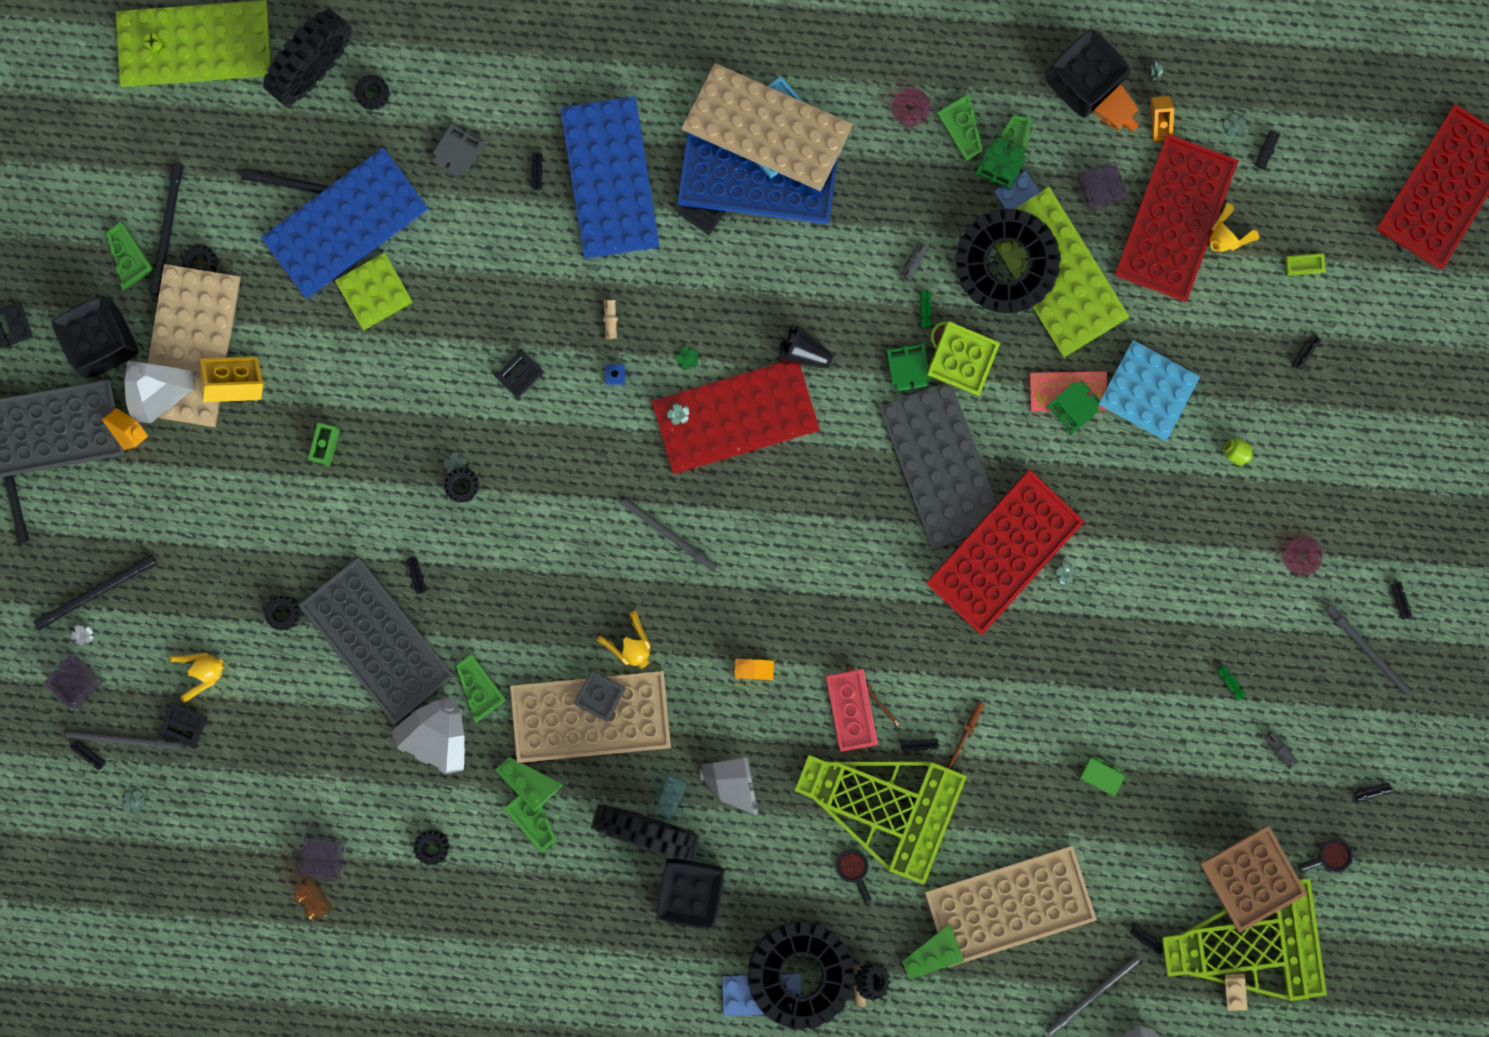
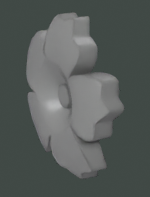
M77 624L74 626L75 630L70 633L71 639L75 640V643L78 645H84L85 642L89 643L94 639L90 625L84 628V625Z

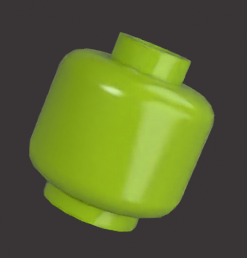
M1239 437L1229 439L1223 448L1225 458L1238 466L1249 463L1253 457L1252 445Z

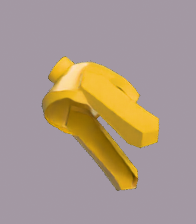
M1225 203L1218 220L1212 227L1210 248L1213 251L1224 252L1230 249L1233 251L1244 244L1260 238L1258 231L1252 230L1239 241L1223 224L1224 220L1234 211V205Z
M635 610L630 612V616L633 621L632 625L636 629L638 636L641 637L640 640H632L625 637L623 639L624 648L622 654L611 641H607L601 635L598 636L596 641L612 652L623 664L639 666L640 669H643L650 663L648 657L650 656L651 644Z
M206 652L169 656L170 662L186 663L195 660L192 667L187 671L188 675L196 677L203 682V684H198L181 696L183 703L189 701L201 691L215 685V682L222 675V670L225 668L222 658L218 659L216 656Z

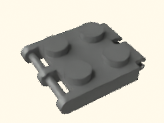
M452 122L433 152L435 155L433 162L444 169L450 164L448 171L460 177L462 173L467 174L483 148L485 141H480L470 135L471 132H465ZM453 130L458 131L459 133L463 134L464 136H461V135L457 134V133L454 132ZM468 138H470L471 140H473V141H475L476 143H478V145H476V144H474L473 142L469 141Z

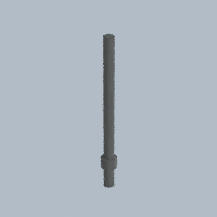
M625 498L621 504L694 557L697 563H702L713 572L718 567L702 551L698 552Z
M1332 605L1328 606L1325 610L1336 620L1335 623L1338 627H1342L1406 695L1410 691L1409 687L1348 623L1349 620L1344 615H1341Z
M69 730L66 732V738L156 747L158 750H166V748L181 750L182 742L167 741L164 738L155 740Z
M1134 956L1064 1015L1058 1016L1056 1018L1057 1021L1049 1026L1046 1032L1051 1036L1061 1027L1064 1028L1068 1025L1070 1019L1140 962L1137 957Z

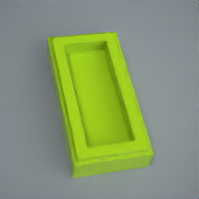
M1324 253L1285 257L1287 276L1326 272Z

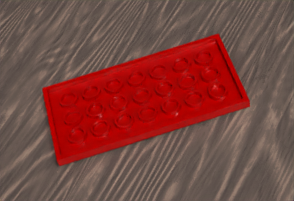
M1453 105L1376 230L1437 269L1442 270L1489 195V125L1458 105Z
M1167 134L1114 276L1186 303L1213 232L1212 227L1217 221L1239 160Z
M790 362L777 363L652 401L673 474L820 431L800 364ZM676 402L681 404L682 407L687 405L689 407V415H687L689 420L673 425L670 420L671 418L667 417L666 412L669 409H673V404Z
M1028 469L925 583L971 627L982 635L1079 529L1084 521Z

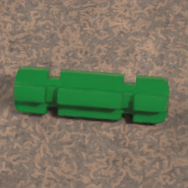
M930 291L920 292V300H922L920 302L921 328L931 327Z
M1221 666L1217 673L1220 677H1223L1222 680L1229 690L1234 693L1233 696L1236 700L1243 699L1246 693L1243 689L1239 688V683L1229 673L1230 671L1227 666Z

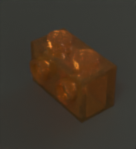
M313 877L294 889L296 893L294 894L295 899L299 904L305 906L307 909L305 913L310 920L316 922L334 910V907Z

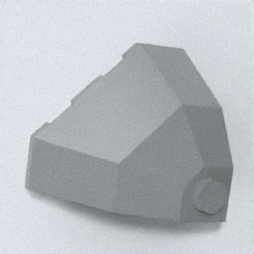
M127 361L125 400L130 417L138 422H154L161 414L168 411L179 400L194 390L196 371Z
M454 697L436 700L415 710L392 730L391 735L398 750L402 752L407 751L415 755L417 760L427 765L430 763L438 767L439 771L445 774L464 770V730L461 713Z
M748 757L702 764L703 768L699 769L700 778L705 780L706 785L720 801L751 814H758Z

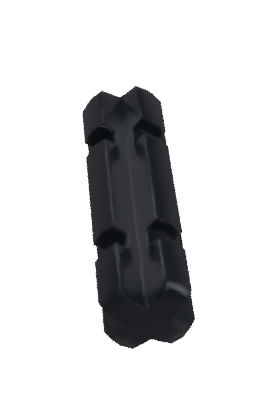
M542 153L532 154V190L542 189Z
M1312 335L1297 355L1298 357L1294 359L1292 365L1297 369H1301L1305 364L1304 361L1308 360L1315 347L1321 342V339L1316 335Z
M410 557L407 559V564L410 567L409 571L413 584L416 585L415 591L417 594H422L426 592V586L423 584V576L420 567L417 565L419 563L417 557Z
M1396 582L1391 584L1392 592H1395L1394 598L1397 607L1401 611L1399 612L1401 619L1411 618L1412 613L1408 609L1409 604L1405 592L1402 591L1404 589L1402 583Z
M938 739L901 742L902 751L939 748Z
M75 741L72 744L71 750L79 753L78 755L89 764H93L94 768L101 770L106 762L101 758H97L98 756L87 747H83L82 743Z
M1384 783L1381 786L1376 785L1363 789L1364 791H1355L1353 793L1354 798L1357 802L1365 800V798L1371 799L1381 796L1383 793L1389 794L1392 792V786L1390 783Z
M1137 925L1133 926L1130 931L1133 937L1138 938L1140 942L1150 949L1153 948L1154 952L1158 955L1164 952L1161 942H1157L1154 937L1142 931Z

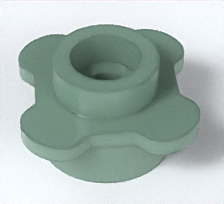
M1155 59L1152 62H1148L1146 68L1147 74L1152 81L1163 74L1161 62Z

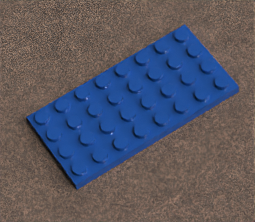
M636 96L561 107L584 259L660 247Z
M688 133L678 205L829 225L837 160L822 190L819 191L780 173L770 179L756 162Z
M383 147L261 238L304 297L308 299L428 211L429 208Z

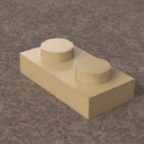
M1225 974L1228 1011L1247 1010L1245 974Z

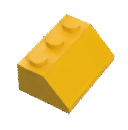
M258 357L200 359L203 402L261 400L263 380Z

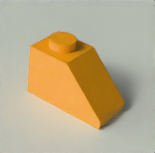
M1170 96L1151 97L1150 113L1153 141L1160 142L1164 141L1167 134L1173 136L1174 106Z
M118 408L112 410L102 419L123 450L135 448L148 437L137 420Z
M735 659V678L773 680L774 661Z

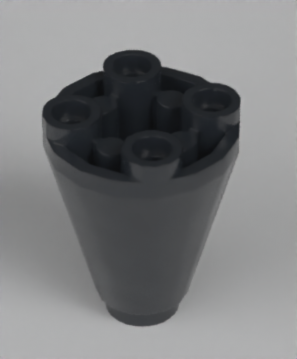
M792 324L788 331L789 336L787 340L783 339L779 346L781 352L778 358L784 362L827 369L833 359L830 351L802 327Z

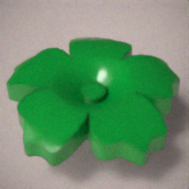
M682 347L681 355L676 356L678 364H682L681 368L684 370L690 369L691 366L696 367L698 365V359L695 358L698 356L697 350L690 349L689 351L687 347Z

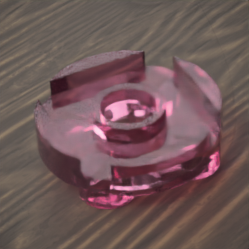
M912 87L898 93L892 104L894 118L905 126L912 127L922 124L930 112V102L926 94L922 90ZM910 102L914 103V107H917L912 112L906 108V105H910Z
M1305 537L1293 539L1286 545L1282 554L1284 565L1291 573L1298 576L1310 575L1321 566L1322 550L1313 539ZM1299 552L1307 553L1305 557L1307 560L1305 562L1298 559Z

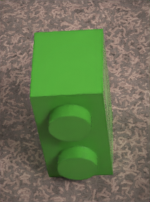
M317 423L308 460L331 466L340 429Z
M1097 756L1094 759L1088 758L1079 779L1115 797L1125 778V775L1121 774L1123 770L1114 765L1111 768L1104 765L1106 761Z

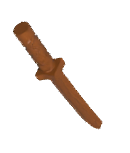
M850 666V667H849L847 670H845V671H846V672L854 671V668H853L852 666ZM867 684L868 694L896 726L899 727L898 721L870 691L873 687Z
M977 703L967 726L964 725L963 729L966 731L947 767L948 769H951L969 732H974L973 728L985 706L984 704Z

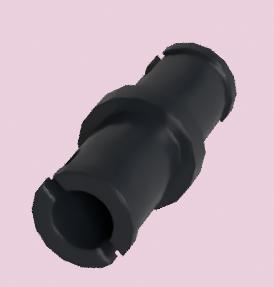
M1269 130L1264 145L1260 147L1261 151L1254 164L1255 167L1266 170L1271 155L1275 153L1274 148L1281 134Z

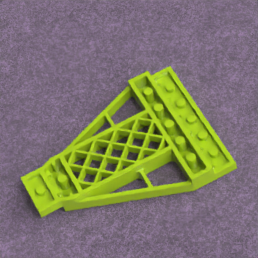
M808 755L795 792L813 798L888 871L925 885L967 776L932 762H825ZM856 766H896L891 780L888 782L855 769ZM899 766L928 767L917 793L894 784ZM844 770H848V771L852 772V773H849V774H847V775H845V776H842L843 773H844ZM856 774L870 780L860 784ZM854 775L858 785L847 789L843 779ZM841 780L845 791L835 794ZM874 781L888 787L877 791ZM872 782L875 793L865 796L861 786ZM859 787L863 798L852 802L848 791ZM892 788L905 793V795L895 798ZM889 789L893 800L883 804L879 793ZM847 793L850 803L840 807L836 797ZM877 794L881 805L870 809L866 799ZM907 796L912 807L901 811L897 800ZM910 796H913V797L916 798V799H915V802H914V805H913V802H912ZM833 798L838 808L831 806ZM864 800L868 811L858 814L854 804ZM895 802L899 812L888 816L884 806ZM852 805L856 815L842 809ZM882 807L886 818L876 822L872 811ZM911 810L906 822L902 813ZM870 812L873 822L860 816ZM837 813L871 826L866 843L837 817ZM901 815L905 825L894 829L890 818ZM888 820L891 829L881 826L879 823ZM904 828L902 834L899 833V832H896L897 830H900V829ZM875 829H880L899 837V843L890 864H886L868 846Z
M1310 878L1299 879L1307 895L1275 912L1273 918L1263 919L1252 925H1265L1260 933L1253 927H1249L1239 935L1233 930L1236 928L1233 923L1208 926L1210 922L1227 913L1223 909L1180 933V935L1162 937L1167 976L1188 974L1225 984V979L1218 978L1215 975L1251 970L1254 986L1246 985L1247 990L1289 1001L1326 996ZM1269 926L1277 932L1271 941L1263 936V933ZM1249 929L1258 934L1252 943L1243 938ZM1226 930L1222 937H1219L1213 931ZM1230 931L1238 936V939L1232 946L1224 941ZM1203 932H1207L1206 935H1205V936L1203 937V939H1202V933H1203ZM1211 933L1219 939L1213 949L1204 943ZM1260 937L1269 943L1263 952L1254 946ZM1277 938L1279 941V947L1273 944ZM1241 939L1249 945L1244 954L1235 949ZM1222 942L1230 947L1224 957L1216 952V949ZM1203 945H1205L1208 949L1211 950L1210 953L1206 956V958L1204 955ZM1271 946L1280 951L1274 960L1265 955ZM1252 948L1260 953V956L1254 963L1246 958ZM1232 951L1241 956L1235 966L1226 960ZM1213 953L1222 959L1216 968L1207 962ZM1263 957L1270 961L1265 963H1259ZM1244 959L1250 963V965L1239 966ZM1224 962H1227L1230 966H1232L1220 968ZM1206 964H1207L1210 968H1212V969L1207 970V969H1206ZM1282 966L1286 993L1282 995L1259 989L1257 970Z

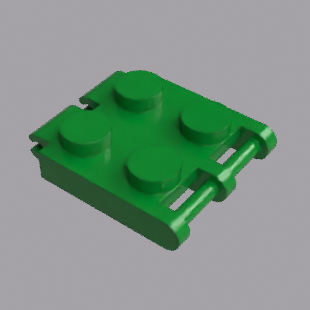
M998 136L995 142L991 141L975 176L985 177L991 180V183L1001 184L1007 187V190H1011L1027 158L1024 155L1026 148L1013 143L1010 149L1008 148L1010 141ZM982 171L992 174L993 177L983 173ZM998 177L1001 178V179H1003V180L1008 181L1009 183H1006V182H1003V181L999 180Z
M924 342L912 346L903 345V347L894 349L886 348L892 386L896 385L897 392L910 390V383L912 382L914 389L928 386L927 380H930V376L926 375L928 362ZM921 348V350L908 352V350ZM904 351V353L891 355L893 352Z
M1083 380L1078 384L1073 382L1045 406L1047 409L1050 408L1057 416V421H1061L1069 430L1070 436L1100 411L1098 409L1100 400L1094 393L1089 397L1086 395L1091 389Z

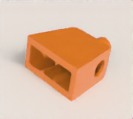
M1121 84L1093 111L1095 116L1116 131L1125 125L1132 133L1140 125L1133 118L1138 108Z

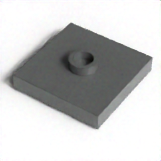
M592 670L574 705L608 722L626 688Z

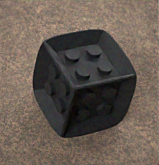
M1090 29L1058 57L1047 70L1045 79L1054 92L1074 112L1086 118L1128 78L1131 69L1124 58L1099 33Z
M106 296L88 300L52 320L55 335L66 358L75 372L84 378L105 373L129 361L139 353L136 342L123 315L114 301Z
M667 858L659 892L656 920L659 919L667 923L693 928L714 930L716 928L715 922L718 915L726 869L706 863Z

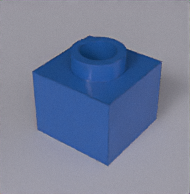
M605 364V384L625 385V365ZM617 371L618 376L612 377L611 373Z

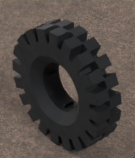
M329 9L317 13L314 19L311 17L305 22L303 28L299 27L294 32L292 40L289 38L283 45L285 49L278 51L274 57L276 61L269 65L268 73L264 76L263 87L284 106L294 104L297 99L300 100L305 97L307 91L310 93L316 87L317 81L321 82L326 76L325 72L335 66V60L342 56L343 49L347 47L350 41L352 27L333 10Z
M997 209L978 217L973 224L966 228L964 236L960 237L957 245L959 247L958 252L955 253V262H957L956 275L960 279V285L964 292L970 296L969 298L972 301L981 305L982 308L997 313H1018L1031 309L1036 304L1041 303L1046 298V295L1053 290L1061 270L1059 268L1061 252H1059V244L1056 237L1052 234V230L1038 217L1017 209ZM1008 240H1013L1020 244L1018 247H1023L1026 251L1027 258L1025 260H1028L1027 267L1024 273H1020L1022 276L1014 281L1007 279V282H1002L996 279L997 275L991 274L988 264H990L988 256L991 249L994 250V246L999 242L1005 241V243H1008Z
M597 804L590 827L592 830L620 841L687 860H692L699 835L684 828L604 804Z
M790 922L789 924H783L774 928L773 931L768 932L761 938L762 941L756 945L752 958L749 960V975H747L751 996L763 1014L784 1027L804 1030L821 1027L820 1025L829 1023L835 1019V1015L843 1011L846 1007V1001L850 1000L853 992L851 989L852 984H855V974L853 973L854 964L852 957L849 956V950L836 934L817 924ZM799 954H804V957H807V955L813 957L818 962L816 965L820 966L822 973L821 979L819 978L821 982L814 992L810 991L811 994L804 997H799V994L793 996L785 989L787 986L783 985L781 980V972L784 973L782 970L784 964L789 959L793 960L792 957Z

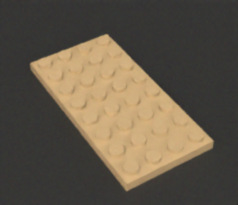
M715 63L682 126V130L821 191L853 124Z
M164 264L148 364L196 371L194 390L158 418L216 427L220 402H203L200 359L228 357L241 277Z
M664 671L607 676L606 678L626 688L608 722L574 705L587 679L510 686L517 763L671 748Z
M1073 846L925 892L937 933L951 923L964 958L963 962L954 965L1097 921Z

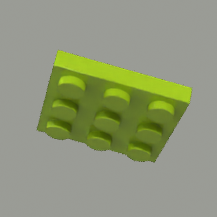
M385 252L335 280L362 330L371 327L413 303Z
M947 321L926 375L973 395L980 396L1000 343Z

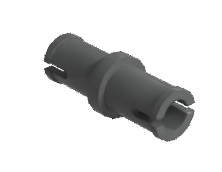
M922 243L917 244L912 256H909L907 259L908 263L900 274L901 278L904 280L907 278L906 281H911L917 268H920L922 265L921 261L929 249L926 245L922 246Z
M1274 731L1270 733L1274 741L1269 735L1264 738L1275 751L1274 754L1279 756L1289 769L1293 767V764L1296 765L1299 762L1289 751V746L1287 744L1284 745Z

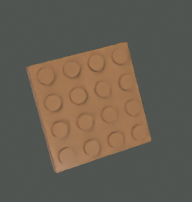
M1268 825L1200 863L1239 933L1307 895Z

